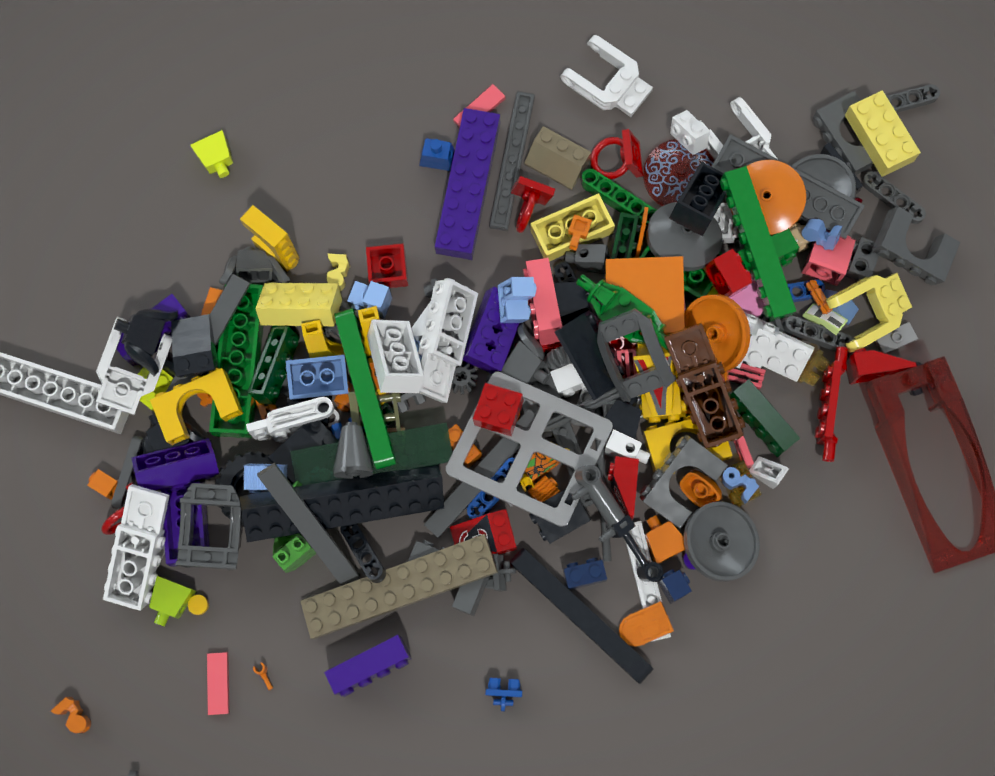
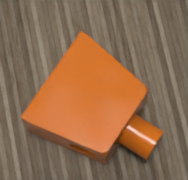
M657 515L646 520L651 531L645 534V538L653 562L660 564L685 550L684 537L671 521L662 525Z

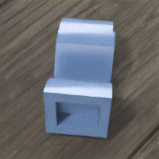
M810 219L802 230V236L807 241H816V245L823 246L825 250H833L839 241L842 226H834L829 233L826 231L822 220Z
M734 467L727 468L721 476L723 485L729 490L739 486L745 488L741 495L744 504L748 502L759 488L755 479L749 478L746 475L741 477L740 472Z

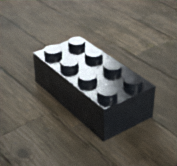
M701 161L677 201L669 219L703 237L726 195V191H723L720 185V180L724 173Z

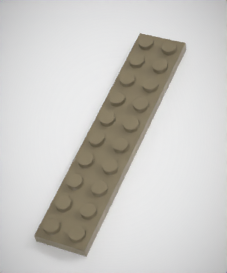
M483 534L385 570L386 577L380 583H373L368 577L300 602L310 639H316L498 573L487 536Z

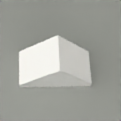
M759 456L748 472L774 489L789 469L786 466Z

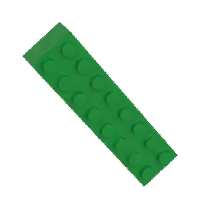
M251 284L219 339L218 365L219 368L227 372L244 414L224 421L220 417L215 402L212 399L209 432L216 437L252 438L246 424L254 422L256 401L247 392L261 356L264 325H260L256 306L263 285Z

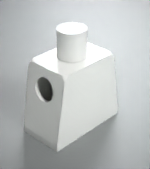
M614 429L604 453L612 458L618 456L639 459V462L647 464L651 455L641 450L642 443ZM627 449H630V450H632L633 452H632V453H629V452H627L626 450H627Z

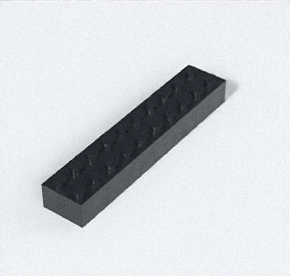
M437 463L376 473L364 478L358 476L352 479L346 478L294 487L325 529L444 509L443 480ZM269 491L240 496L247 543L301 533Z

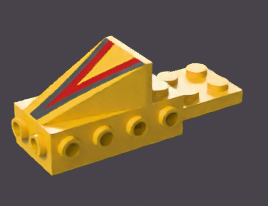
M638 344V347H635L637 356H634L633 359L636 371L640 373L655 367L646 344ZM661 346L673 375L678 377L670 352ZM675 380L667 388L663 386L639 395L642 399V404L639 405V409L642 410L641 416L643 415V418L648 420L649 423L661 422V419L677 421L680 420V417H686L688 407H686L683 399V388L679 389Z

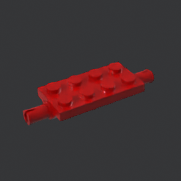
M846 347L836 348L835 361L827 367L826 371H823L822 382L825 383L819 400L822 401V406L818 409L817 419H820L819 426L815 429V438H817V444L824 445L822 461L834 462L838 438L833 432L840 377L847 369L848 348Z

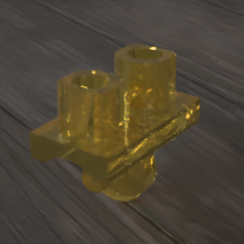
M819 349L810 361L808 360L797 382L815 385L820 376L811 370L815 366L823 372L830 363L822 356L824 353L822 350Z

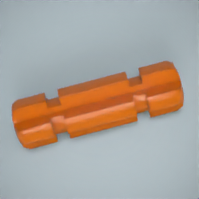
M810 280L806 283V288L808 291H811L810 294L817 306H820L819 309L822 314L830 313L833 308L829 309L826 302L827 298L821 288L818 289L819 285L816 280Z

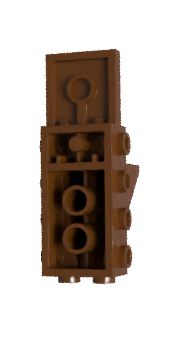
M699 323L664 336L678 373V377H676L679 389L683 388L685 405L690 407L692 412L690 413V418L693 425L696 424L698 427L697 436L700 443L703 442L705 448H714L724 442L735 441L744 436L743 428L746 427L742 416L738 417L736 412L739 409L735 398L732 399L729 393L732 391L729 380L725 381L722 362H717L703 324Z

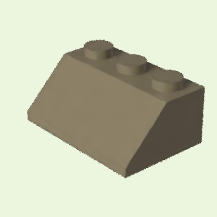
M543 126L533 141L524 165L573 190L590 162L591 152Z

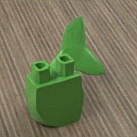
M296 481L292 486L298 487L302 486V484ZM301 533L274 538L272 557L285 573L296 570L316 554Z

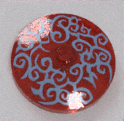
M677 139L660 144L649 154L644 165L643 181L648 194L661 206L677 202L701 161L712 167L715 162L712 155L706 149L692 155Z

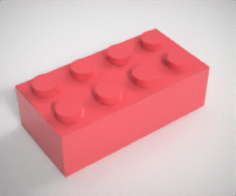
M549 258L526 261V269H523L524 277H534V283L537 287L535 297L528 300V305H530L531 322H533L534 338L539 340L540 345L559 343L560 341L555 331L562 326Z

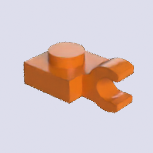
M574 214L568 230V234L573 235L569 249L577 251L580 238H587L592 224L591 219Z

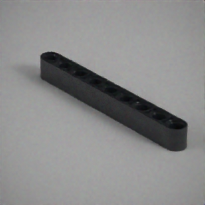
M522 547L509 561L523 577L637 683L641 684L654 670L649 663L527 550Z

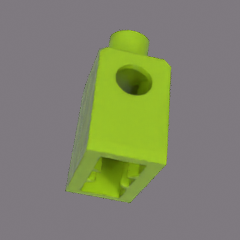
M157 576L149 608L158 611L154 623L165 627L169 616L179 619L188 606L189 599L195 595L196 591Z

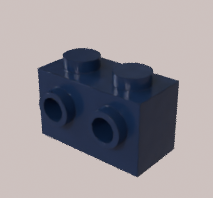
M597 558L588 559L586 564L578 565V562L567 564V568L563 570L566 586L569 590L607 581L603 560L598 561Z
M673 569L663 574L662 580L658 583L670 604L692 592L688 585L690 583L689 578L685 572L681 573L680 570L676 572Z

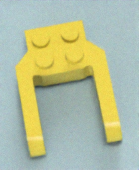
M898 273L891 274L886 278L878 275L865 277L826 299L829 309H832L867 292L866 295L873 311L880 321L879 324L855 336L854 340L845 344L849 353L862 349L899 328L903 316L902 313L912 308Z

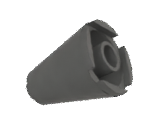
M348 422L341 429L333 468V475L335 477L352 479L353 476L360 475V478L373 475V466L363 429L357 422Z

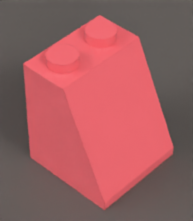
M847 236L845 240L840 237L833 250H825L823 246L816 245V241H813L802 274L838 286L846 275L856 240L851 239L850 236Z

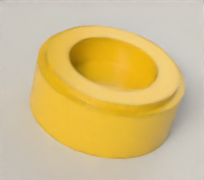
M194 595L188 601V609L195 615H202L209 608L207 598L202 595Z

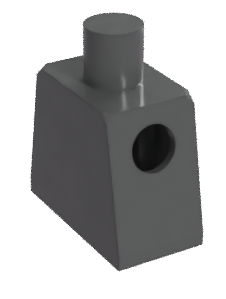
M579 244L576 252L566 251L565 262L575 263L578 271L606 274V259H610V254L605 244Z

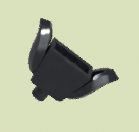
M143 309L132 315L128 322L117 319L114 330L124 333L121 343L124 344L126 353L154 377L159 372V368L152 356L154 355L165 322L178 318V310Z
M154 413L148 417L153 427L146 431L147 435L143 440V452L147 454L207 438L188 421L183 419L190 438L171 445L166 442Z

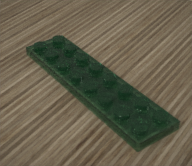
M447 422L389 433L396 464L379 470L375 467L368 439L365 437L373 466V474L447 463L452 455ZM339 442L290 451L295 481H299L304 486L346 479L333 475Z

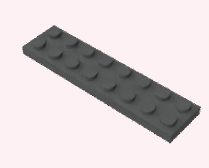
M730 134L712 167L725 173L761 160H780ZM793 168L802 178L806 189V205L801 217L807 220H822L826 230L831 232L834 226H842L840 237L845 240L865 205ZM768 193L764 194V197L770 198L771 196L768 195Z

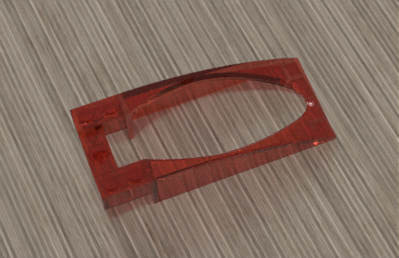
M945 356L911 369L871 380L865 387L880 421L874 428L933 573L995 553V489L973 423ZM927 386L935 403L928 410L932 412L944 408L982 498L979 535L976 544L969 551H961L951 544L923 500L908 457L905 435V411L898 395Z

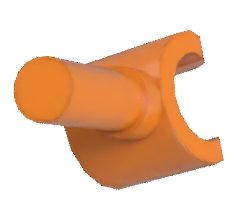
M260 662L263 666L262 671L258 672L255 666H253V671L261 676L268 690H271L273 687L266 674L267 666Z

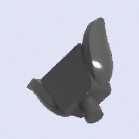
M250 246L244 250H239L237 255L232 256L227 261L224 273L219 280L220 284L227 285L232 274L249 283L291 282L274 257L266 255L263 250H255Z
M522 323L518 327V333L522 342H518L500 372L531 386L536 380L545 384L550 375L543 371L546 362L543 361L545 356L543 348L530 334L525 324ZM492 374L487 376L486 383H488Z

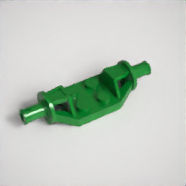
M584 274L580 276L581 280L578 279L576 284L589 293L587 302L592 304L602 322L632 309H637L648 319L651 318L660 345L669 352L664 336H666L664 334L666 325L661 323L652 308L622 287L608 284L603 279L596 284ZM596 298L603 304L602 306L597 302ZM641 329L622 336L630 343L646 344L643 336L640 335L642 333Z

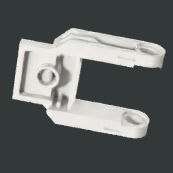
M593 35L587 42V45L599 53L601 58L619 69L606 86V89L602 91L569 68L564 70L560 78L567 86L600 109L611 110L617 107L632 117L652 92L653 87L638 77L639 71L636 61L601 37Z
M741 97L731 101L732 111L753 136L746 143L777 159L769 149L771 133ZM710 129L708 147L706 149L716 160L723 144Z
M117 316V318H116V320H115V323H116L117 319H121V320H123V321H126V319H123V318H120V317ZM114 323L96 370L102 383L96 402L134 415L140 398L153 392L172 343V336L163 334L154 361L159 368V372L155 377L149 372L147 379H144L135 373L110 366L122 333L114 330Z
M319 397L272 410L267 413L268 418L246 424L248 432L255 440L262 441L271 436L276 442L283 443L303 424L325 419L334 414L336 416L335 421L325 426L327 429H331V425L340 422V415L334 409V405L329 398ZM321 403H327L329 409L327 412L321 413L318 411V406Z

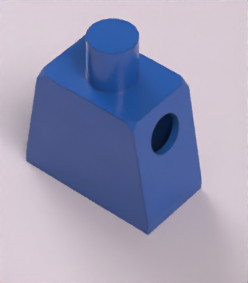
M425 139L419 166L451 171L455 152L452 143L438 139Z

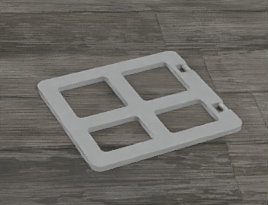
M495 372L490 377L488 384L522 393L523 398L540 406L528 431L515 426L512 437L491 431L520 444L521 447L503 483H498L463 466L480 430L483 429L474 425L475 407L446 465V472L454 479L560 527L566 526L579 499L573 500L571 506L566 504L565 501L569 493L573 495L583 487L575 479L576 470L581 466L596 465L612 431V422L506 374ZM553 413H559L594 430L583 454L578 455L542 438ZM595 439L601 441L597 451L591 449ZM535 452L572 467L575 470L556 508L517 491L520 480ZM586 471L585 477L587 480H589L590 478L589 471Z

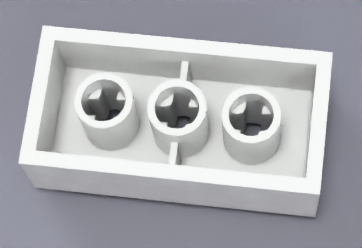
M371 320L367 339L380 393H419L424 374L410 322Z

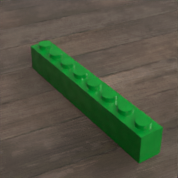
M747 166L725 172L721 177L720 185L722 190L726 191V202L729 209H732L733 223L735 226H738L740 232L738 234L739 241L742 245L744 244L746 261L751 264V276L757 282L758 296L760 299H763L765 305L763 306L764 314L766 317H769L770 321L790 316L796 312V308Z

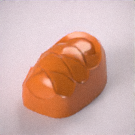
M695 469L688 472L680 482V488L683 493L698 507L712 502H720L722 498L720 487L711 478Z

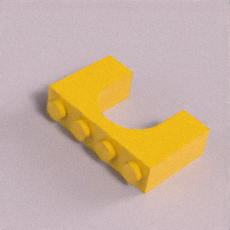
M252 205L240 220L243 226L254 234L251 238L254 245L260 250L265 251L266 255L274 257L286 272L295 268L300 258L288 233Z
M377 306L358 310L362 327L361 335L367 357L372 356L367 339L371 320H380ZM320 320L301 324L303 338L310 358L345 356L342 344L334 343L326 338Z
M216 368L217 370L210 371L205 376L194 377L191 379V382L176 385L169 392H160L155 395V398L150 400L167 443L174 445L190 438L182 418V409L185 402L195 394L206 393L211 395L219 415L224 421L244 414L229 376L224 369Z
M690 416L683 418L681 422L669 421L664 423L665 426L657 427V425L646 428V431H644L642 436L647 452L651 454L649 459L653 472L661 469L665 464L664 459L671 453L670 442L675 435L682 432H691L697 435L698 427L696 424L693 425ZM728 441L714 448H706L722 461L728 460L733 456Z

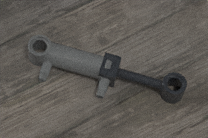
M594 465L579 467L576 470L575 479L583 487L572 495V499L576 501L587 493L608 524L606 526L607 531L599 537L600 542H604L611 537H623L640 563L637 568L638 578L644 582L659 581L663 576L662 566L657 562L647 561L629 533L630 530L636 527L630 516L625 515L602 480L599 468ZM586 471H589L590 473L589 480H587L585 477ZM649 568L652 569L651 576L648 575Z

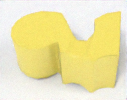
M328 254L331 265L338 268L327 273V282L338 284L340 291H342L346 285L344 277H347L350 268L347 255Z

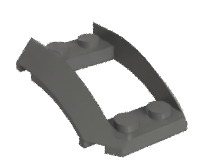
M632 309L599 323L597 344L607 371L622 401L630 402L632 398L663 386L667 388L676 380L661 348L651 318L648 319L642 315V312ZM641 329L655 367L623 379L614 361L608 342Z
M192 483L187 489V493L183 498H180L181 519L176 566L236 570L241 531V502L233 486ZM194 505L231 507L228 548L192 546Z

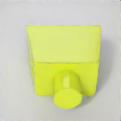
M222 130L191 144L194 153L210 174L217 172L220 178L229 175L227 167L233 164L228 141Z

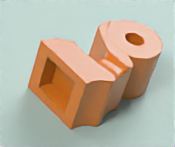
M65 697L51 710L52 713L65 715L68 711L70 712L66 727L73 733H85L91 727L90 718L82 715L84 710L81 708L79 700H74L72 697Z

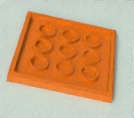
M683 256L606 259V283L624 288L652 308L661 323L666 325L664 334H671L685 329Z

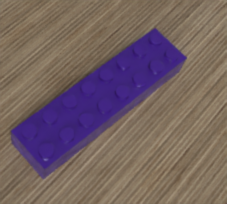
M467 108L463 110L435 242L436 254L473 260L501 123L500 114Z

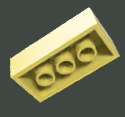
M883 90L849 106L845 117L881 177L916 160L921 152Z
M599 194L530 223V231L543 258H549L550 262L565 255L566 251H574L569 249L573 235L568 234L574 214L592 220L587 238H580L579 244H591L614 233L615 225Z
M265 283L256 306V312L260 325L301 326L303 323L320 320L322 326H335L334 314L340 310L342 297L339 285L333 283Z

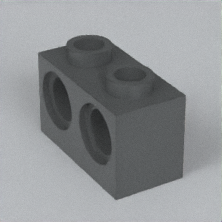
M861 237L858 242H855L852 251L853 255L845 277L860 281L865 277L872 276L879 257L878 253L872 250L874 241ZM861 249H866L869 254H864ZM855 266H860L863 271H858Z

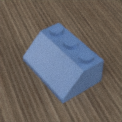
M344 355L286 361L290 400L348 394Z

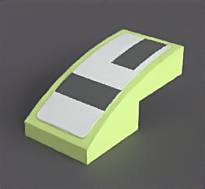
M812 304L803 314L806 320L819 325L822 324L835 335L838 334L848 321L834 311L822 314L819 309L820 306H817V304Z

